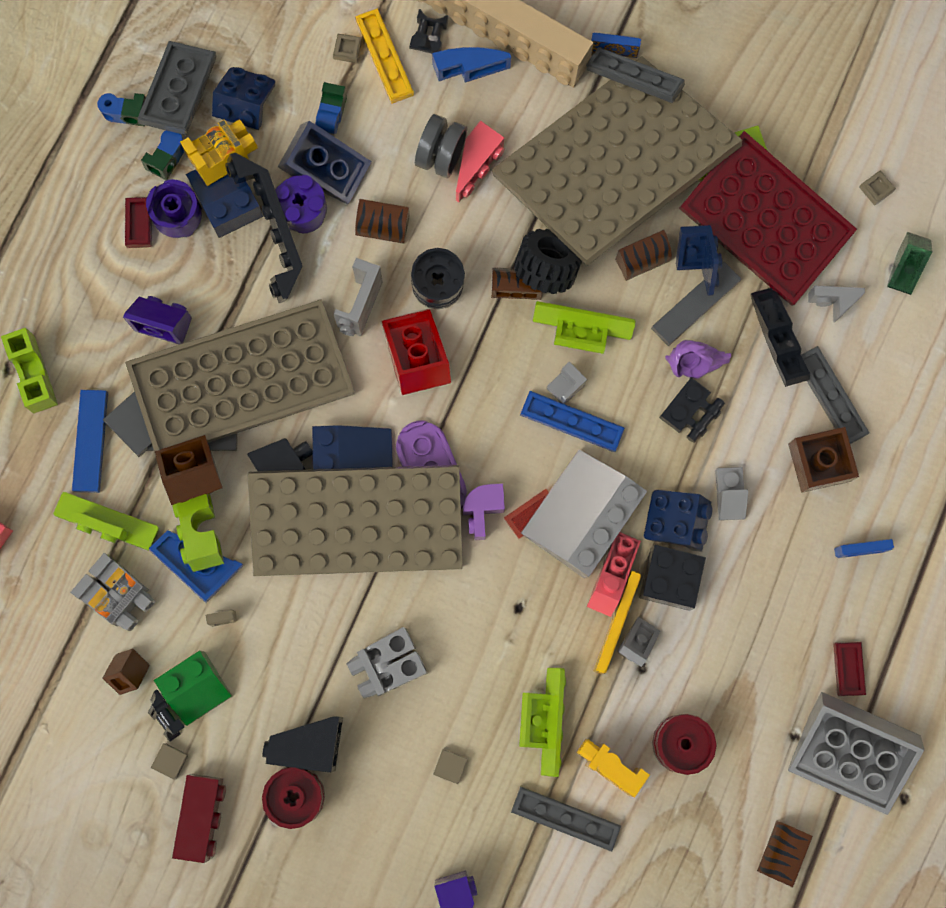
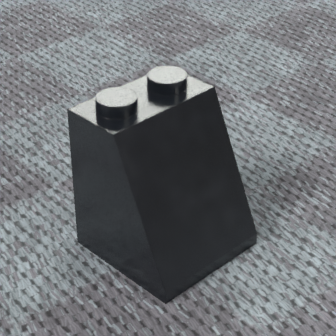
M333 716L271 735L269 740L264 742L262 757H265L266 764L332 773L336 771L343 717Z

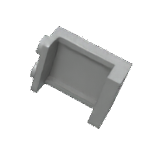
M356 258L352 268L355 281L361 284V288L350 313L337 309L334 312L337 327L340 328L339 331L348 336H354V334L362 335L383 283L380 266Z

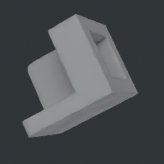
M568 362L562 368L561 373L547 386V390L560 403L566 404L585 386L587 379Z

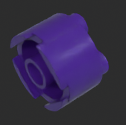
M310 176L290 177L275 189L289 230L306 234L315 231L322 225L327 214V204L323 189Z
M174 179L166 180L163 184L153 187L147 196L146 208L148 214L162 234L172 238L189 237L199 226L202 219V208L194 191L185 182Z

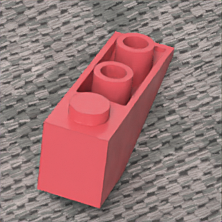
M482 121L477 124L465 139L456 189L457 202H460L463 197L467 198L475 188L474 183L478 178L483 179L486 176L493 160L497 161L505 151L504 137Z
M619 532L608 551L587 607L607 616H612L621 599L641 542L640 540Z

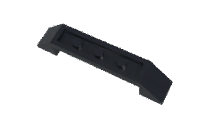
M232 153L227 159L228 163H225L227 174L230 178L233 177L235 184L255 179L253 182L255 193L257 196H261L264 204L262 206L263 215L266 220L270 221L272 230H270L274 244H278L281 254H279L281 265L283 268H287V272L274 275L270 279L271 283L269 284L272 297L277 298L278 303L284 302L289 297L303 267L269 171L237 153Z

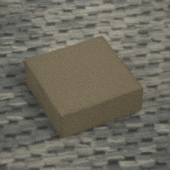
M338 33L333 59L358 63L362 38Z
M881 170L859 186L874 206L896 189Z
M234 610L205 615L207 624L212 627L237 621L236 611Z
M163 743L151 768L176 780L188 754Z
M442 749L433 775L458 784L467 758Z

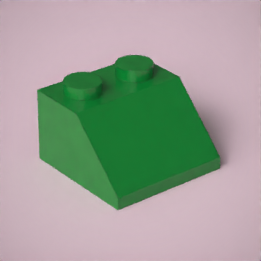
M200 650L154 679L166 702L186 726L232 697V694L206 652Z

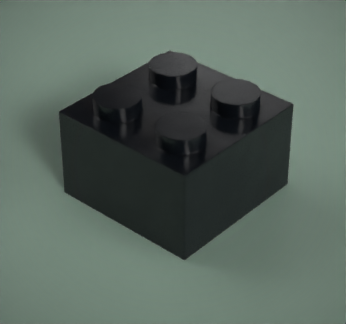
M659 545L652 546L639 598L688 611L695 609L706 557Z

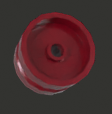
M689 714L669 716L660 722L654 731L652 740L653 752L659 763L669 771L684 775L696 774L707 768L715 757L717 747L715 734L709 724L701 718ZM683 739L688 740V742L686 743V745L688 746L687 749H683L681 747V741Z
M292 767L281 769L272 775L265 784L262 794L263 810L269 820L277 826L287 829L300 828L314 820L323 809L325 801L324 785L318 775L311 770ZM292 792H298L300 798L296 802L290 799Z

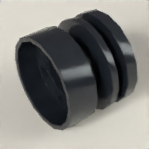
M433 248L424 251L417 257L412 266L411 285L413 294L421 304L432 309L448 308L457 302L462 294L465 271L463 263L456 254L448 249ZM442 278V285L436 284L434 286L433 279L439 280Z

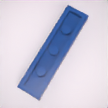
M80 390L72 482L73 492L100 493L106 426L103 419L107 414L108 392L104 390Z
M529 391L520 416L614 453L625 429L622 426Z

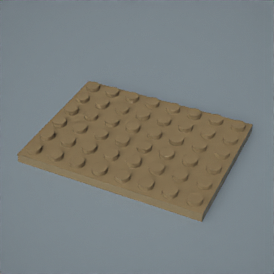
M643 56L636 60L639 63L657 69ZM609 80L491 170L493 176L588 266L742 146V139L683 90H681L675 101L670 103L624 84Z

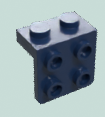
M229 68L213 91L212 117L232 123L240 119L244 126L259 130L262 125L263 104L274 89L276 81L266 75L252 73L243 68Z
M711 225L680 227L675 263L676 269H702L707 295L712 296L714 295L715 287L719 286L718 269L722 268V255L717 253V235H713Z
M654 490L651 496L644 538L649 541L684 545L692 551L702 552L703 545L706 544L708 538L706 529L708 520L712 516V502L700 494Z

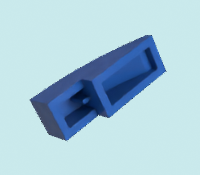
M481 47L447 49L432 53V65L438 81L462 74L466 83L510 69L511 55L509 52Z

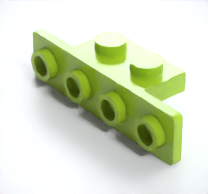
M540 301L536 302L533 322L557 326L554 345L604 354L607 336L630 340L636 320Z
M62 492L53 513L58 518L77 524V530L90 535L93 530L102 533L100 538L106 541L116 543L118 539L148 551L159 531V527L67 492Z
M547 668L545 694H522L519 747L542 748V776L559 777V770L562 764L560 750L563 740L562 716L565 710L563 698L566 686L564 668Z

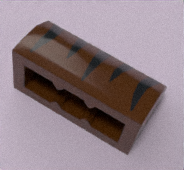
M359 199L355 235L404 244L410 217L409 207Z
M665 231L657 232L618 250L615 260L626 281L671 261L672 252Z
M492 268L491 298L541 300L543 292L525 285L522 282L523 279L518 278L517 272L514 269Z
M776 821L757 871L793 888L813 836Z

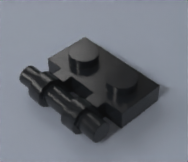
M691 377L659 418L678 433L687 426L691 430L687 435V439L695 443L700 436L703 437L707 432V426L711 421L719 417L721 414L720 410L725 405V402L720 398H716L712 404L708 403L706 399L711 392ZM698 409L705 412L699 421H695L692 418Z

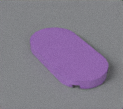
M415 421L406 425L400 432L396 442V451L402 467L457 465L443 431L435 424L433 425L427 421ZM460 473V505L462 509L467 490Z

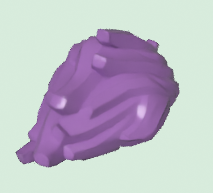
M683 340L673 348L670 356H665V359L670 364L671 370L676 377L684 375L689 378L699 379L705 374L722 367L723 364L729 363L731 353L718 351L716 348L702 342Z

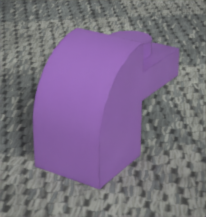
M503 484L479 486L473 489L466 497L463 505V515H473V518H468L469 534H474L475 540H485L484 514L504 513Z

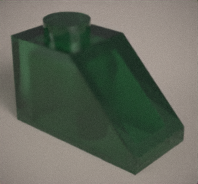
M910 232L906 233L897 252L887 287L909 295L912 294L932 254L931 239Z

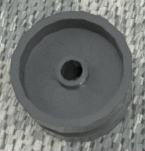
M433 114L422 133L414 163L415 166L424 170H429L435 164L436 174L449 178L461 155L468 129L467 126L457 122L452 123L447 129V119Z

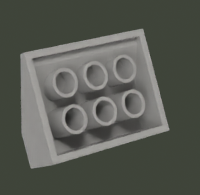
M578 450L521 534L578 575L587 578L600 562L647 491L627 476Z
M821 692L808 717L788 771L888 815L923 754L924 746L921 735Z

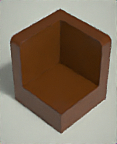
M130 649L113 657L102 679L119 695L139 688L150 665L134 649Z

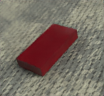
M147 197L125 198L126 248L152 247V220L146 208Z
M862 642L833 643L837 695H866Z

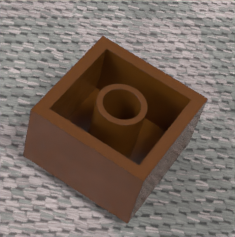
M846 427L797 437L788 444L801 493L848 483L859 477Z
M205 435L155 451L161 480L171 505L183 503L189 499L222 489L216 464Z

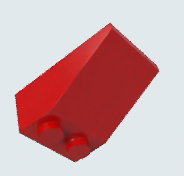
M430 309L381 321L402 395L451 383L449 361Z

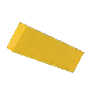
M378 8L355 16L357 25L391 104L414 96V91Z
M634 571L629 573L621 599L614 612L594 667V672L599 674L607 672L641 578L639 573Z

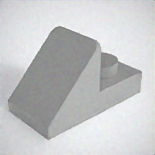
M814 286L808 293V303H816L820 307L833 304V322H836L865 293V288Z
M743 467L717 468L715 475L719 520H744L746 518L748 489H744Z
M638 617L619 646L618 652L642 667L656 642L660 630Z

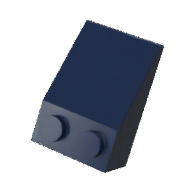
M307 121L300 125L278 168L292 177L310 176L321 186L325 194L345 204H349L372 161L311 121Z
M196 169L186 174L218 238L263 217L260 206L246 181L235 184L233 177L230 178L227 174L207 186Z
M342 425L312 426L313 470L393 467L392 429Z

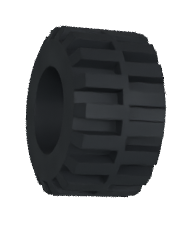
M536 229L535 231L528 232L523 237L514 263V270L517 272L518 278L523 279L522 282L525 285L531 286L532 289L540 290L543 293L557 294V292L563 293L566 292V289L572 288L582 260L551 230Z

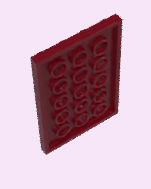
M743 131L739 136L742 139V146L710 170L681 204L679 209L698 226L711 225L713 235H717L720 245L793 306L855 233L857 228L749 134Z

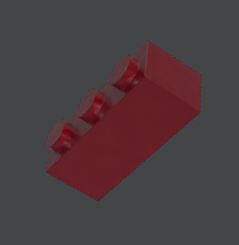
M195 774L186 776L172 859L206 863L210 857H214L217 841L213 840L215 829H219L221 822V813H218L219 802L224 801L226 785H222V778Z

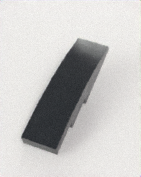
M771 288L751 293V300L759 324L785 387L810 380V372L801 356V346L792 330L793 323L778 293Z

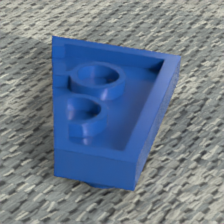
M169 530L149 548V551L205 603L243 567L242 563L223 556L224 564L193 572L189 564H184L180 549L184 548L183 540L180 541L178 535Z

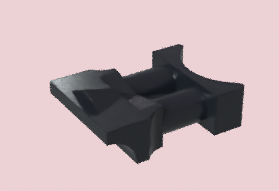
M419 9L417 15L419 26L411 38L409 49L431 54L439 52L442 49L440 41L442 30H446L448 25V15L439 19H432ZM428 26L433 27L431 35H427Z
M155 690L150 699L152 705L148 714L154 720L157 719L165 730L164 736L171 742L181 735L180 730L185 727L179 718L175 720L167 709L168 705L158 690Z

